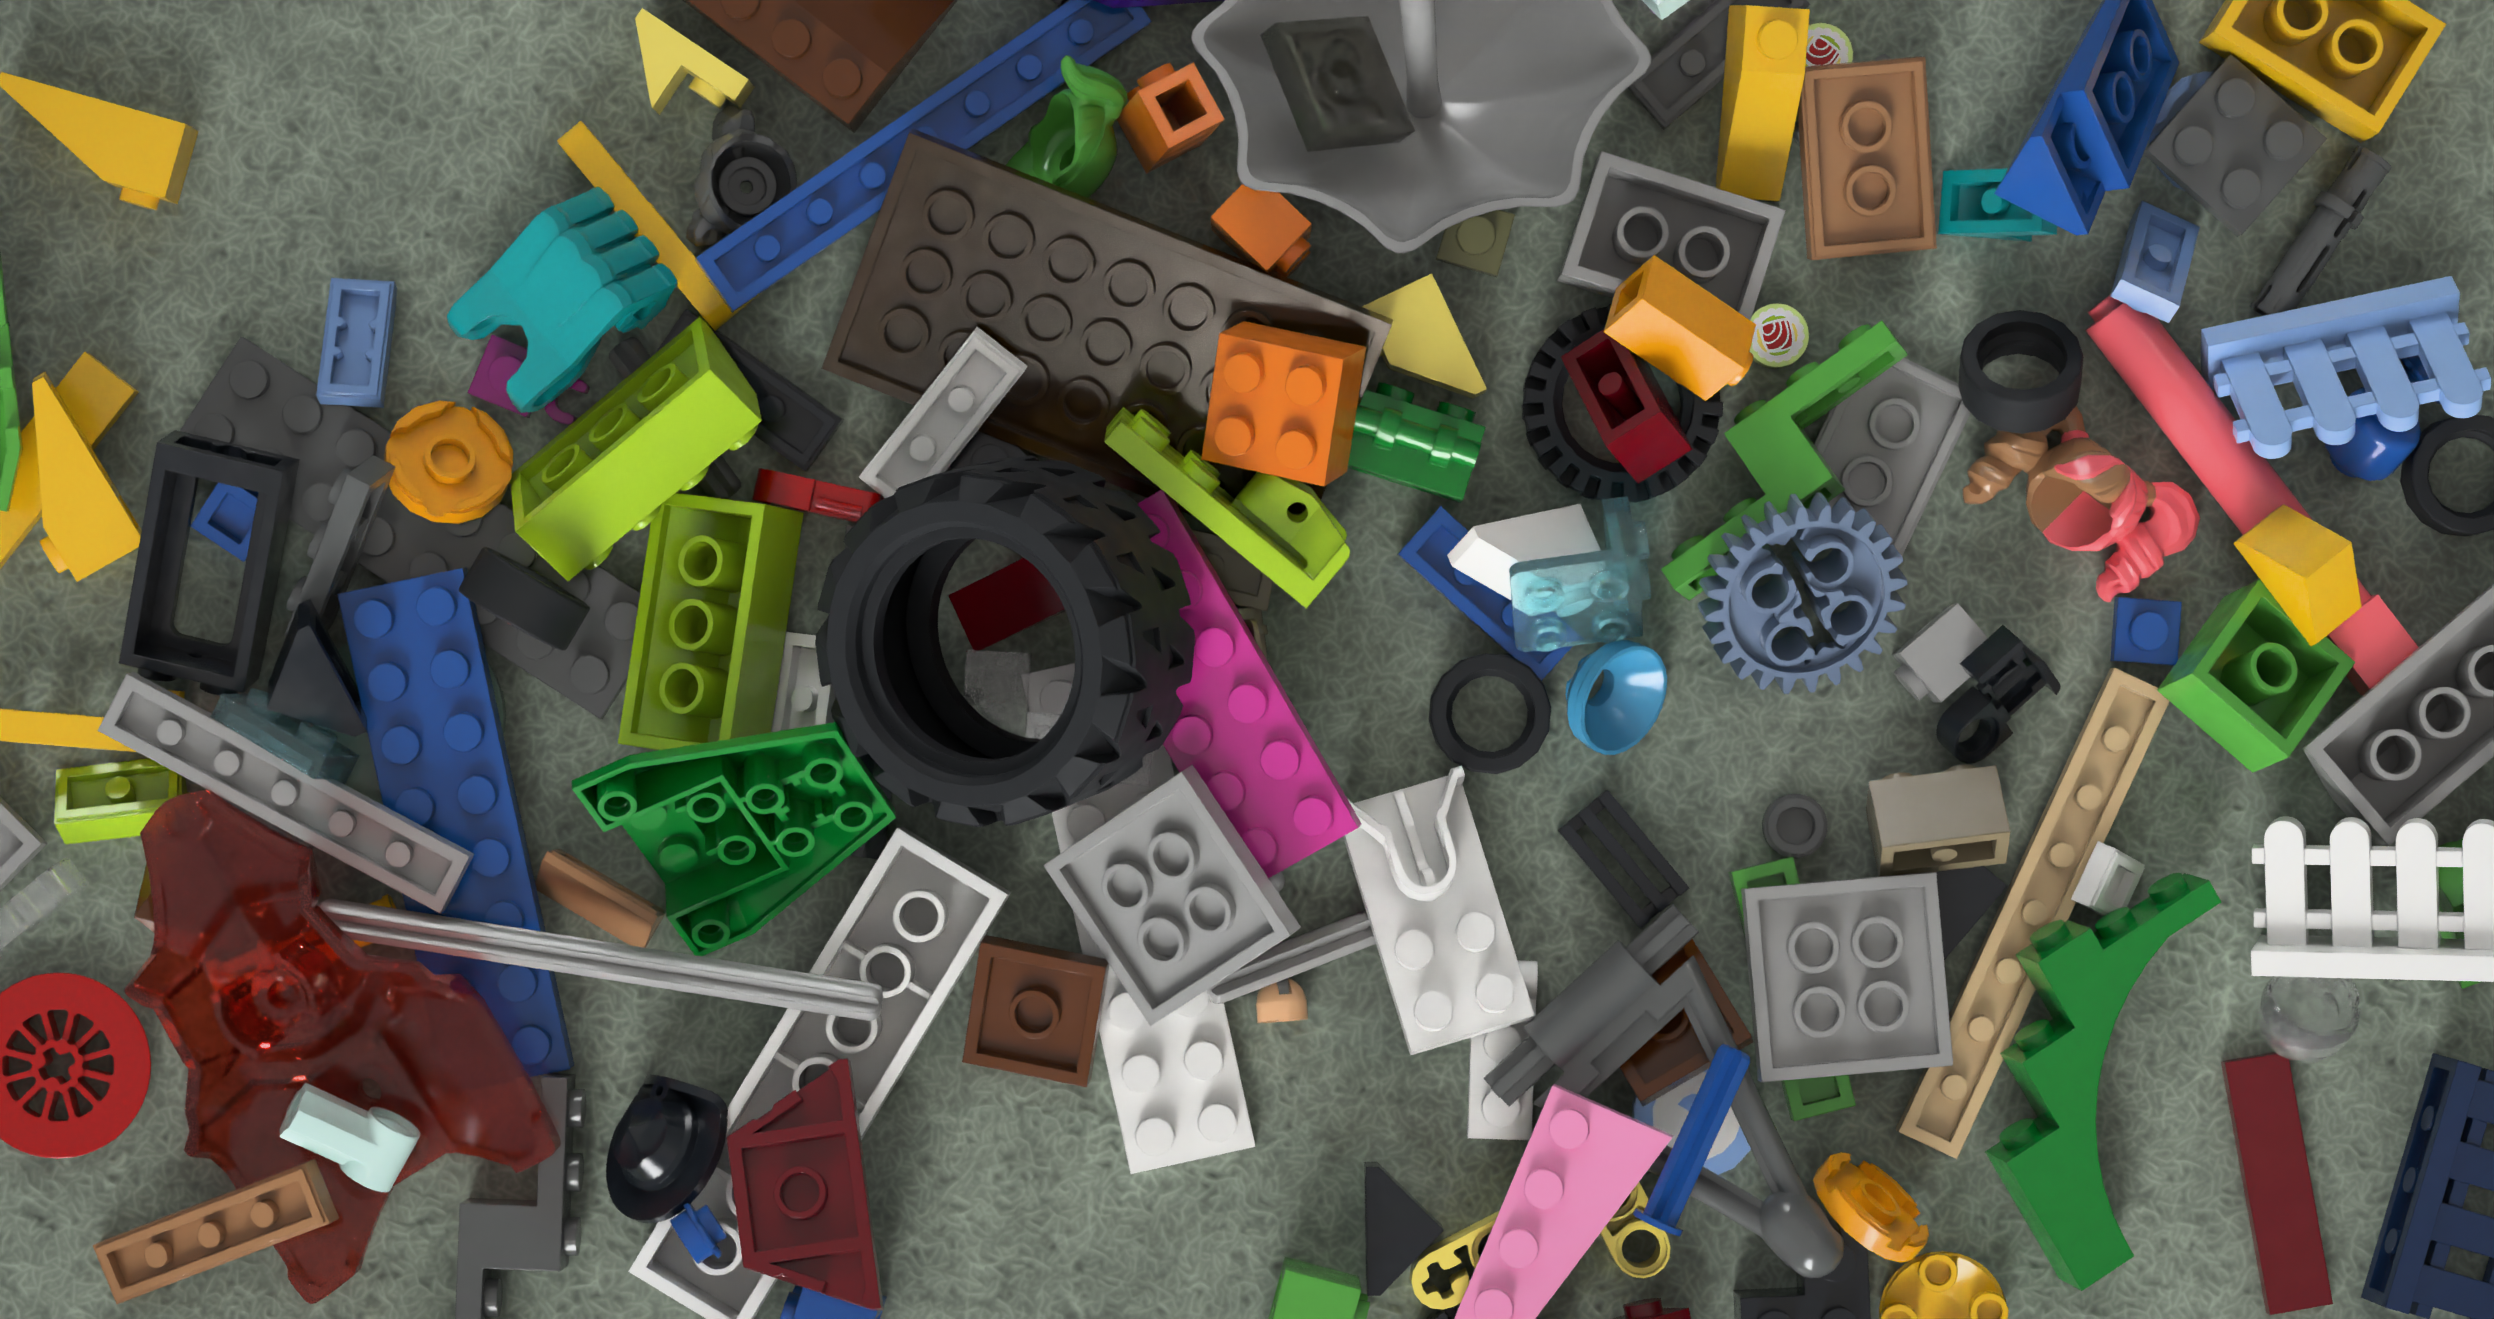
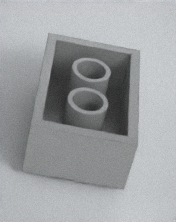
M1601 151L1595 161L1557 281L1613 299L1616 288L1655 255L1751 320L1786 210Z

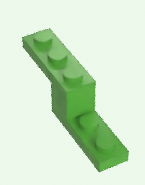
M1882 320L1873 327L1870 324H1866L1854 329L1841 340L1838 345L1840 350L1820 365L1818 362H1812L1801 367L1788 378L1786 382L1788 388L1768 402L1762 399L1748 405L1734 418L1736 425L1726 431L1724 435L1760 485L1765 495L1758 500L1751 497L1739 502L1724 515L1723 520L1725 524L1705 538L1703 535L1689 538L1672 552L1671 557L1673 561L1661 568V571L1674 590L1690 601L1704 591L1699 584L1700 578L1718 576L1707 558L1709 554L1727 556L1730 549L1721 536L1724 533H1729L1741 538L1746 533L1741 520L1743 515L1746 514L1759 524L1765 520L1764 503L1768 501L1775 506L1779 513L1787 511V504L1791 494H1796L1803 506L1809 508L1816 493H1822L1829 502L1845 491V488L1804 429L1908 355L1898 339Z

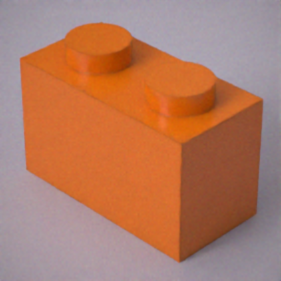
M1241 184L1211 216L1212 231L1242 260L1257 265L1266 273L1272 271L1289 277L1311 253L1309 249L1312 245L1307 240L1311 237L1312 223L1279 192L1254 190Z

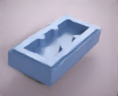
M331 278L316 393L320 404L384 408L396 310L397 287L395 281Z

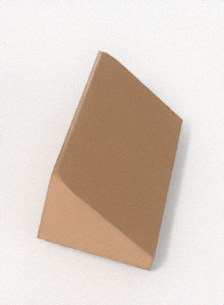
M561 849L547 851L542 859L535 881L537 891L625 943L646 948L665 916L662 908Z

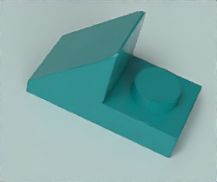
M2008 168L1943 171L1938 234L2032 242V235H2057V226L1994 194Z

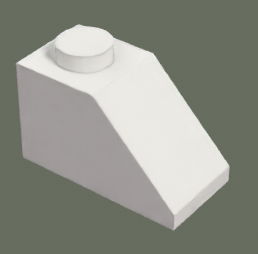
M1581 504L1473 526L1447 555L1452 567L1528 611L1554 605L1559 612L1577 608L1592 598L1591 590L1610 572Z

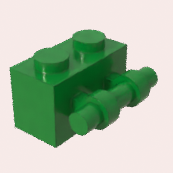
M1378 382L1376 392L1365 390L1361 403L1357 406L1348 468L1461 503L1472 470L1476 464L1486 428L1485 426L1473 423L1476 412L1439 401L1437 411L1414 405L1412 402L1415 393Z

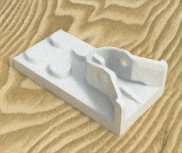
M1462 766L1451 768L1448 776L1356 803L1348 799L1362 825L1343 836L1410 1055L1532 1020L1535 1016L1462 785L1465 778Z

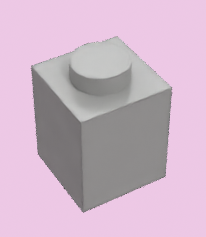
M1958 603L1951 604L1892 654L1901 665L1894 671V674L1916 700L1920 701L1927 695L1933 703L1942 702L1970 678L1960 663L1988 637Z

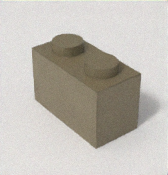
M1963 764L1953 766L1944 772L1921 775L1898 772L1889 774L1881 780L1869 781L1866 813L1879 877L1939 872L2006 863L2011 831L1996 765L1976 767Z

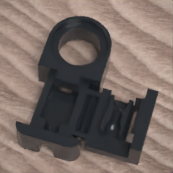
M2002 625L1960 663L1965 672L1979 682L1976 685L1978 690L1972 686L1946 709L1937 725V739L1959 761L1966 764L1979 762L1989 756L2013 734L2006 724L2012 718V714L2044 686L2057 695L2060 691V683L2047 664L2030 648L2024 645L2009 629ZM1980 719L1979 727L1974 735L1966 741L1959 742L1960 734L1966 726L1974 720Z

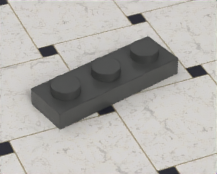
M372 455L352 471L347 468L344 469L336 479L328 497V502L334 505L329 522H325L319 527L307 551V556L314 559L308 576H303L297 582L287 602L286 609L293 614L284 636L288 633L298 604L311 599L326 629L329 630L340 608L337 594L347 591L394 472L395 466Z

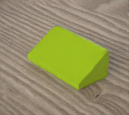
M150 758L56 769L54 825L66 845L191 829L186 778Z

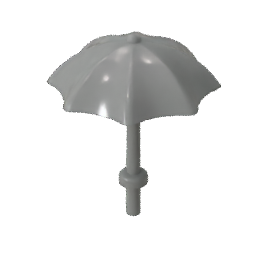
M1225 0L1196 25L1191 35L1195 50L1216 72L1231 103L1239 139L1237 173L1241 183L1254 190L1290 193L1325 204L1361 224L1385 248L1395 253L1403 254L1416 250L1441 231L1478 215L1521 206L1559 207L1572 202L1580 189L1583 158L1592 134L1601 118L1616 98L1645 74L1651 64V54L1648 47L1627 26L1612 0Z

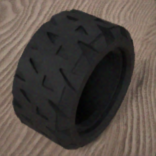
M1035 456L995 459L935 474L897 488L894 495L871 506L845 535L843 542L847 548L831 561L818 602V610L829 613V616L816 633L815 640L820 682L822 687L830 684L833 686L836 698L831 708V715L834 722L840 727L852 753L856 757L869 754L875 761L873 777L908 805L916 807L929 802L934 806L936 818L974 827H984L997 821H1003L1006 826L1016 825L1050 814L1109 790L1136 773L1143 766L1142 758L1146 754L1158 750L1165 742L1183 708V704L1176 694V689L1190 683L1192 678L1195 633L1194 629L1180 617L1179 609L1191 605V601L1174 554L1153 543L1150 539L1160 533L1159 528L1130 496L1123 492L1104 488L1106 480L1102 476L1066 461H1039ZM975 539L1000 544L1020 554L1032 563L1053 586L1067 613L1075 648L1073 684L1062 714L1042 739L1016 735L989 722L962 696L946 667L938 633L940 597L946 578L955 561Z

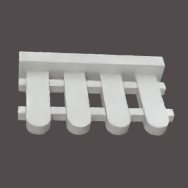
M2283 816L2271 822L2264 835V844L2253 845L2252 864H2265L2266 908H2256L2254 910V928H2267V935L2260 934L2251 950L2252 976L2494 982V821L2479 819L2472 822L2464 833L2462 847H2438V834L2435 827L2425 819L2413 818L2407 820L2400 827L2396 836V846H2372V835L2369 826L2359 818L2347 817L2340 820L2334 826L2330 834V845H2306V831L2301 822L2293 817ZM2307 865H2330L2331 909H2308ZM2372 866H2396L2397 911L2373 910ZM2439 867H2463L2464 912L2439 911ZM2309 929H2332V936H2310ZM2374 930L2398 931V937H2374ZM2440 932H2464V939L2440 938Z

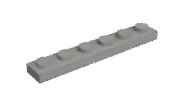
M135 672L126 674L98 729L99 732L438 913L446 910L474 856V853Z

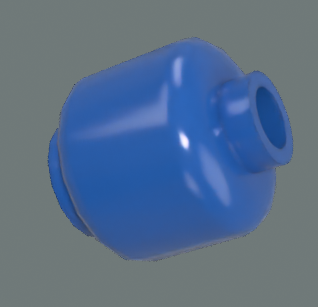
M2361 387L2349 396L2366 393L2365 388ZM2376 414L2356 418L2355 435L2349 442L2342 445H2329L2325 443V447L2330 454L2333 465L2344 475L2366 481L2383 480L2394 473L2416 448L2421 436L2419 420L2412 429L2395 432L2383 427Z

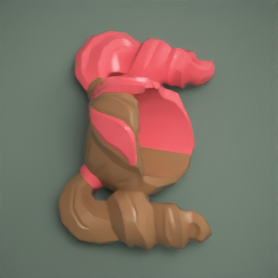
M2075 406L2065 420L2043 431L2024 434L1997 431L1994 437L1984 443L1985 456L1976 459L1967 471L1970 484L1963 488L1964 503L1984 504L1992 500L1999 491L2007 489L2014 477L2023 470L2029 475L2026 483V506L2031 522L2044 534L2050 543L2071 551H2100L2115 543L2116 552L2105 561L2104 571L2098 575L2096 581L2098 596L2103 601L2109 603L2117 594L2131 592L2139 586L2141 579L2149 578L2164 565L2165 556L2185 550L2194 540L2200 520L2192 496L2174 482H2149L2142 480L2128 465L2113 456L2107 449L2089 439L2082 414L2077 406ZM2051 431H2058L2062 435L2060 444L2048 449V434ZM2148 507L2150 510L2149 519L2145 522H2139L2145 508Z

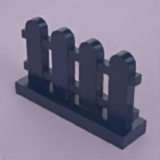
M2432 1054L2361 1298L2388 1309L2406 1314L2411 1313L2430 1319L2433 1307L2471 1319H2494V1218L2463 1209L2469 1184L2494 1191V1151L2481 1147L2487 1123L2494 1124V1071L2439 1054ZM2451 1246L2489 1257L2482 1281L2444 1270Z

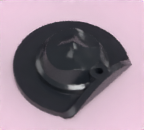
M652 1074L646 1076L638 1094L634 1097L616 1126L607 1156L606 1181L609 1195L616 1208L622 1214L641 1223L662 1222L685 1209L683 1205L686 1203L691 1204L701 1193L717 1167L726 1139L728 1109L726 1103L719 1095L710 1090L676 1079Z

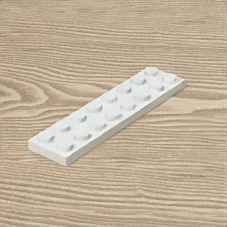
M1075 663L1022 674L1036 739H1042L1062 714L1072 688ZM1164 745L1158 750L1146 754L1142 758L1143 766L1136 773L1109 790L1052 812L1060 854L1174 777L1171 757ZM1073 911L1082 954L1105 959ZM1109 965L1099 1032L1130 1174L1256 1147L1225 1004L1213 1003L1206 990L1150 1026Z

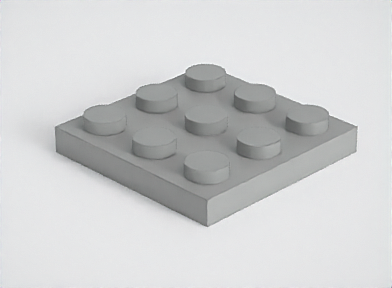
M1193 765L1184 769L1043 865L1150 1026L1301 928Z
M1936 872L1741 888L1757 1078L1759 1082L1953 1066Z

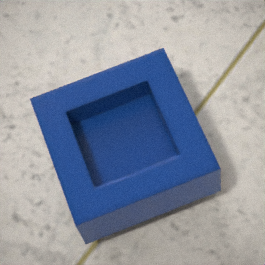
M217 483L190 527L241 561H246L258 492Z
M2116 597L2114 601L2110 661L2174 666L2178 661L2182 602Z

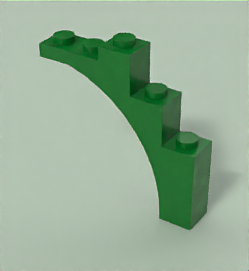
M2173 873L2161 878L2150 886L2147 891L2149 897L2131 909L2128 907L2116 909L2099 919L2095 924L2097 931L2094 933L2091 928L2069 920L2066 922L2056 920L2048 923L2031 935V945L2016 954L2053 1019L2050 1021L2041 1019L2025 1026L2015 1035L2014 1040L2016 1043L2000 1053L2037 1118L2034 1120L2032 1118L2022 1119L2008 1126L2000 1133V1142L1985 1151L2059 1279L2080 1291H2083L2134 1257L2113 1215L2103 1184L2096 1132L2098 1086L2104 1055L2114 1024L2130 990L2147 963L2169 936L2221 903L2209 880L2190 874Z

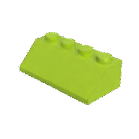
M700 316L512 473L510 484L515 532L567 581H570L583 569L592 570L599 566L609 556L615 542L631 529L638 531L651 523L659 513L662 503L679 489L686 491L697 485L706 475L710 464L728 449L734 451L744 446L753 437L758 424L762 421L757 394L713 330Z
M681 493L673 494L661 504L659 513L650 523L618 744L664 750L771 732L804 512L761 503Z

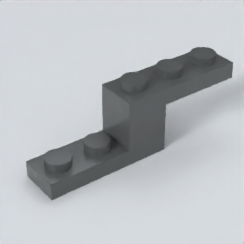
M550 1073L542 1077L537 1200L468 1198L459 1204L455 1319H490V1317L500 1316L503 1292L502 1280L491 1278L492 1269L560 1272L568 1266L569 1256L579 1255L581 1218L570 1217L571 1191L581 1192L584 1157L583 1153H573L574 1127H584L585 1089H575L576 1074Z

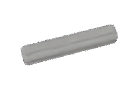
M1366 910L1275 945L1207 989L1210 999L1216 1004L1225 1003L1376 944Z

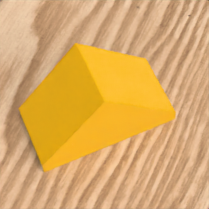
M2284 504L2233 543L2310 646L2320 642L2362 608L2352 542Z

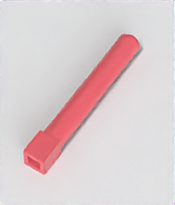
M2110 295L2087 312L2094 320V323L2085 330L2242 535L2283 504L2313 520L2266 458L2254 452L2250 441L2236 442L2233 435V421H2236V419L2217 397L2158 318L2147 313L2138 312L2127 304L2110 297ZM2357 577L2362 608L2326 637L2355 661L2346 677L2359 694L2364 695L2419 647L2378 594L2371 595Z

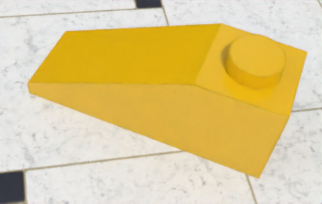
M1729 5L1716 188L1752 200L1780 201L1805 76L1810 9Z
M0 73V87L103 181L122 189L119 200L156 211L159 200L178 204L199 131L185 123L8 73Z
M43 372L34 377L32 382L43 528L48 534L39 542L56 571L60 574L69 569L78 582L138 548L142 530L46 372Z

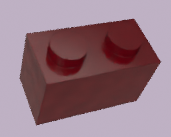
M1604 329L1561 356L1605 446L1638 484L1692 450L1648 362L1605 334Z

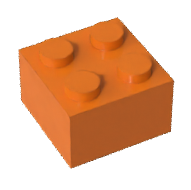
M1246 321L1219 333L1201 460L1319 486H1326L1347 473L1366 347Z

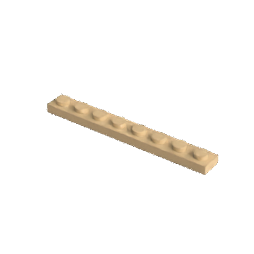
M2117 668L2109 669L1949 1013L1953 1066L1923 1069L1896 1127V1131L1955 1159L1958 1158L2003 1061L2000 1053L2009 1048L2036 990L2016 954L2032 944L2030 937L2039 928L2056 920L2066 922L2069 919L2076 904L2071 898L2097 841L2104 843L2170 702L2157 691V687Z

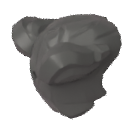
M731 104L719 112L713 121L712 139L714 142L701 155L700 173L697 175L694 183V194L699 208L693 211L692 221L688 225L686 239L695 247L702 245L712 246L718 243L727 233L731 234L797 187L796 170L789 153L769 137L755 133V118L752 111L748 109L743 110ZM744 181L749 182L752 186L751 192H742L740 188L741 183Z

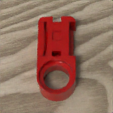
M762 468L758 469L752 500L767 504L774 503L792 507L795 510L855 523L871 506L885 499L879 493Z

